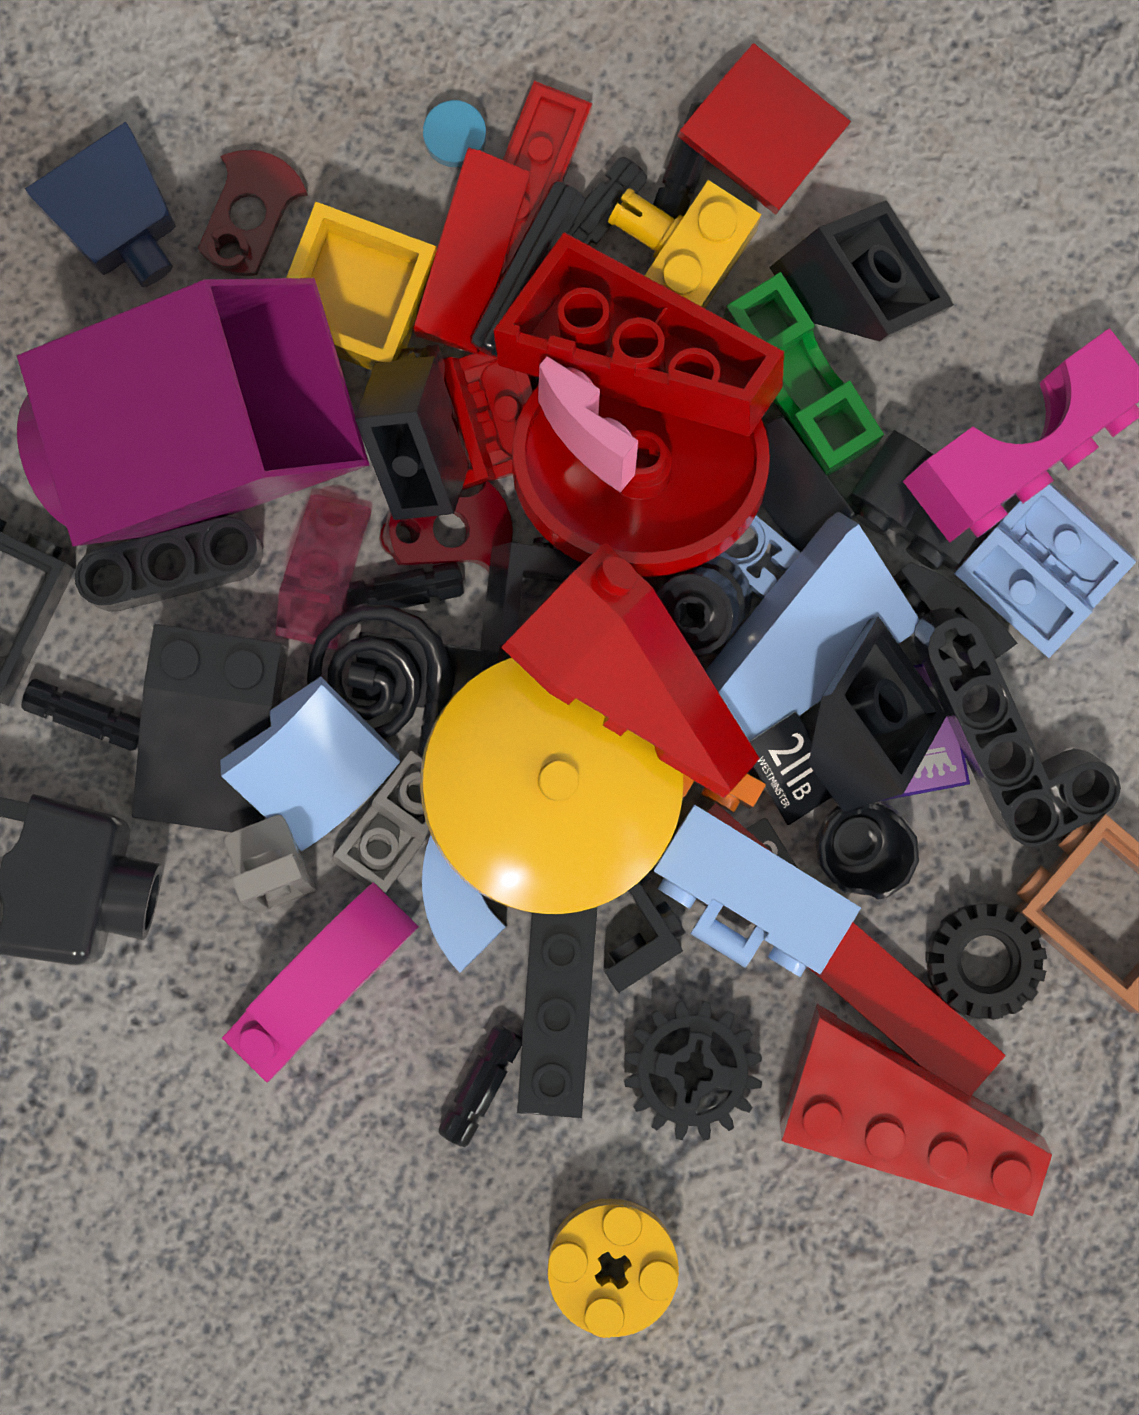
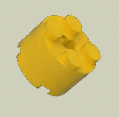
M596 1199L587 1202L572 1211L562 1221L551 1242L548 1256V1281L557 1306L576 1326L600 1338L627 1336L649 1327L666 1311L678 1286V1258L668 1230L652 1211L634 1202L622 1199ZM606 1252H609L614 1259L625 1255L629 1259L623 1265L625 1277L617 1281L611 1275L604 1276L603 1278L599 1277L597 1273L602 1269L600 1256Z

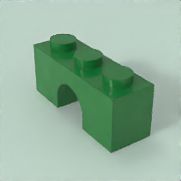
M781 272L726 305L723 319L784 351L783 388L774 399V403L827 476L878 445L884 433L851 381L849 380L844 383L826 360L814 336V323Z

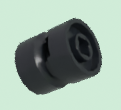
M715 557L700 566L675 573L673 577L661 586L657 593L695 656L709 654L723 645L747 617L752 601L749 580L740 567L722 557Z

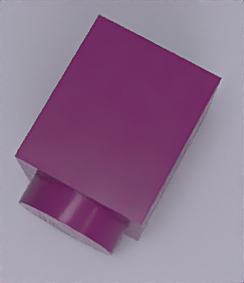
M315 278L204 279L16 355L28 393L21 405L17 421V444L21 463L28 482L41 504L57 521L67 527L73 547L146 537L226 517L370 466L363 440L355 421V413Z

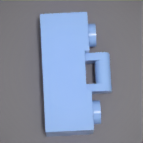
M695 804L691 807L653 869L655 873L663 877L662 882L657 888L658 890L689 909L696 899L707 904L690 934L744 968L747 967L762 941L765 940L774 946L767 957L795 975L801 977L806 967L821 974L861 909L855 903ZM723 905L755 925L748 938L743 937L715 919Z

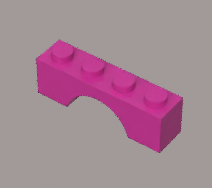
M1110 328L1064 360L1039 382L1046 409L1045 425L1039 441L1026 444L1006 443L984 434L975 427H971L928 458L903 480L904 484L949 543L969 528L978 538L1008 515L1002 506L1008 499L1016 494L1022 504H1024L1054 481L1047 472L1050 468L1061 461L1069 471L1099 448L1093 437L1106 428L1110 435L1115 437L1139 419V407L1137 406L1139 403V366Z

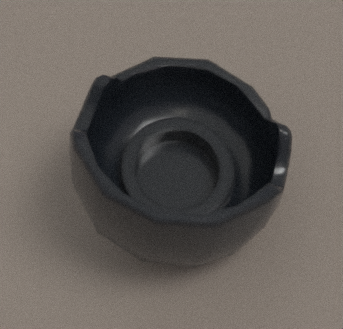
M880 801L843 812L840 806H836L824 817L815 839L818 865L832 883L837 885L844 893L868 895L877 900L888 898L910 883L919 863L918 841L914 831L903 815L892 806Z

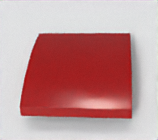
M753 43L681 128L678 137L776 215L851 121Z
M481 351L462 358L451 356L443 359L445 363L444 382L454 407L451 417L469 464L462 490L482 485L486 481L492 482L512 476L514 431L524 404L538 386L535 376L498 366L497 357H492Z

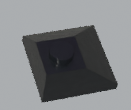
M887 200L818 227L769 267L774 276L780 272L782 273L814 324L879 342L937 316L954 305Z
M879 616L867 621L822 696L808 762L820 783L829 791L843 812L903 794L946 718L942 705Z

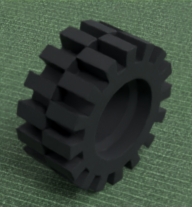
M980 903L958 908L959 910L953 914H948L940 921L942 924L937 931L932 932L929 939L931 941L929 952H926L925 963H928L930 972L927 976L930 984L934 985L938 992L936 995L950 1005L953 1010L978 1019H1001L1005 1015L1016 1014L1024 1009L1022 1006L1028 1000L1033 1001L1039 993L1036 988L1040 981L1044 982L1047 972L1043 970V959H1047L1046 948L1041 947L1039 941L1041 935L1037 928L1032 927L1022 913L1015 912L1009 909L1008 906L1000 904ZM984 935L1000 940L1007 948L1010 956V966L1007 974L1000 982L991 986H979L970 981L965 975L961 963L962 953L967 944L973 939Z

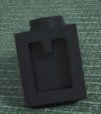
M648 873L636 885L630 888L628 892L656 934V937L646 942L639 932L608 952L614 964L603 971L618 993L683 952L676 940L686 933L666 901L655 907L641 886L651 879Z

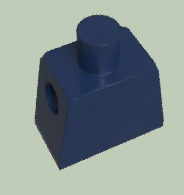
M126 122L25 188L40 211L102 275L110 273L123 263H126L140 286L148 287L161 280L172 270L173 265L156 241L170 233L176 225L143 151Z

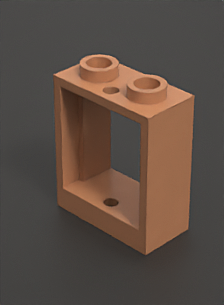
M1105 814L1062 836L1057 846L1064 853L1049 870L1039 865L1025 879L1016 891L1022 902L1014 911L1022 913L1028 919L1027 922L1032 927L1037 928L1043 939L1128 1012L1139 1014V961L1127 976L1121 980L1041 911L1099 842L1103 843L1139 874V842Z

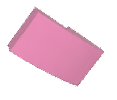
M546 357L539 365L538 401L546 418L567 448L588 469L621 492L635 476L638 440L632 437L628 429L620 422L611 418L603 419L598 416L600 389L594 386L592 381L583 372L572 367L565 368L549 357Z

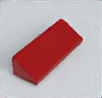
M468 147L415 321L414 331L416 337L477 354L478 349L471 343V335L497 288L530 178L529 171L483 151Z

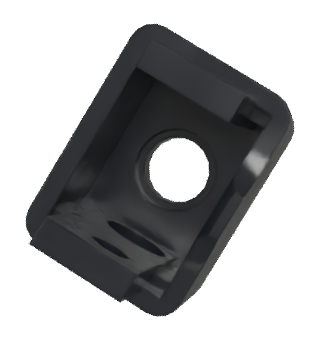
M32 794L29 803L0 797V817L24 822L18 842L11 851L3 855L0 867V893L3 901L2 922L0 921V955L68 965H84L95 963L102 958L108 933L141 940L147 937L158 901L162 866L154 862L125 857L130 838V828L124 819Z

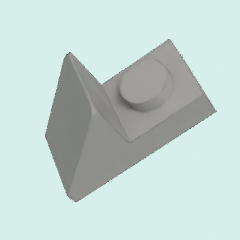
M275 815L232 832L224 838L225 846L236 872V876L231 877L239 901L255 913L260 914L317 891L289 826L281 815Z

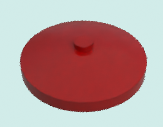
M539 385L524 404L518 417L512 445V474L518 499L527 517L542 536L558 550L581 563L606 542L621 558L628 561L641 577L670 575L689 570L714 559L730 548L749 528L763 501L769 473L770 455L768 438L762 419L748 437L599 395L598 416L603 419L611 418L620 422L628 429L632 437L638 440L635 476L619 492L588 469L556 434L538 401Z

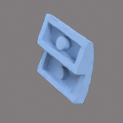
M1051 483L1024 504L1019 501L954 574L1044 655L1050 658L1093 612V608L1133 567L1137 559Z
M319 677L271 709V727L220 760L221 776L266 819L275 815H281L286 820L294 840L301 851L317 842L352 814L376 791L400 763L399 754L322 677Z

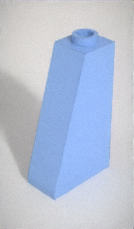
M838 511L824 523L705 672L748 740L751 741L792 713L796 712L800 716L822 699L823 694L868 620L879 616L899 644L915 632V627L920 619L860 525Z

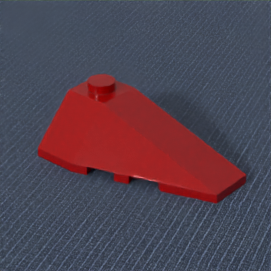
M606 542L591 554L501 647L549 694L567 705H570L575 698L605 716L604 727L619 736H622L627 730L633 732L655 746V752L659 760L723 798L738 785L760 759L653 587Z

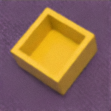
M315 201L286 278H315L338 358L372 370L374 363L396 361L402 349L407 348L437 249L432 244Z

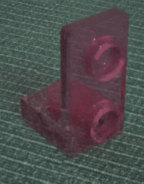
M317 494L310 496L279 589L276 636L314 644L317 635L337 615L345 612L347 592L370 523L371 509L369 507ZM343 631L330 641L328 648L337 650Z

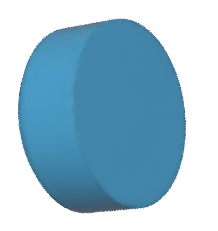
M450 100L438 104L429 112L424 122L423 137L426 149L430 156L438 163L447 167H462L468 147L483 151L485 147L486 127L482 115L475 107L463 101Z

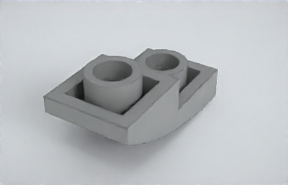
M412 751L408 753L373 799L371 807L336 851L332 859L334 863L367 887L374 882L385 894H387L430 835L422 808L420 792L422 758Z

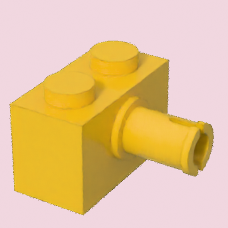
M708 180L684 217L679 215L674 219L637 195L633 189L628 188L621 197L623 202L621 205L617 203L608 219V223L613 226L616 225L655 251L653 255L655 260L644 276L706 309L756 234L762 214Z

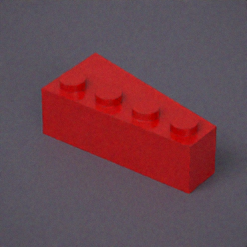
M565 232L558 239L494 329L498 366L539 377V365L546 357H549L565 368L572 367L583 372L592 381L594 386L600 389V395L748 437L783 388L784 351Z
M816 1004L780 1121L781 1141L1033 1217L1052 1157L1044 1137L975 1096H969L924 1067L915 1064L888 1048L887 1044L865 1031H859L837 1018L836 1014Z

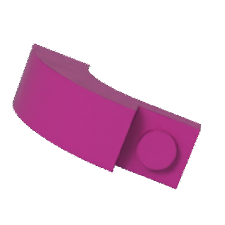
M373 882L277 975L246 1008V1012L222 1039L268 1083L326 1021L388 961L419 926Z

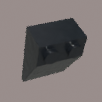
M160 624L153 625L143 687L132 818L230 833L261 821L262 814L221 776L220 760L271 727L270 710L280 704L288 649L282 643Z

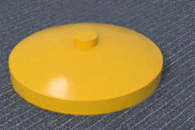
M509 658L482 671L468 681L453 695L441 711L425 746L420 773V792L424 816L433 841L443 858L463 881L482 895L510 908L540 914H565L595 908L617 898L636 885L654 867L668 846L678 822L683 797V773L659 760L655 752V746L633 732L627 730L622 736H619L604 727L605 716L575 698L570 705H567L552 696L513 658Z

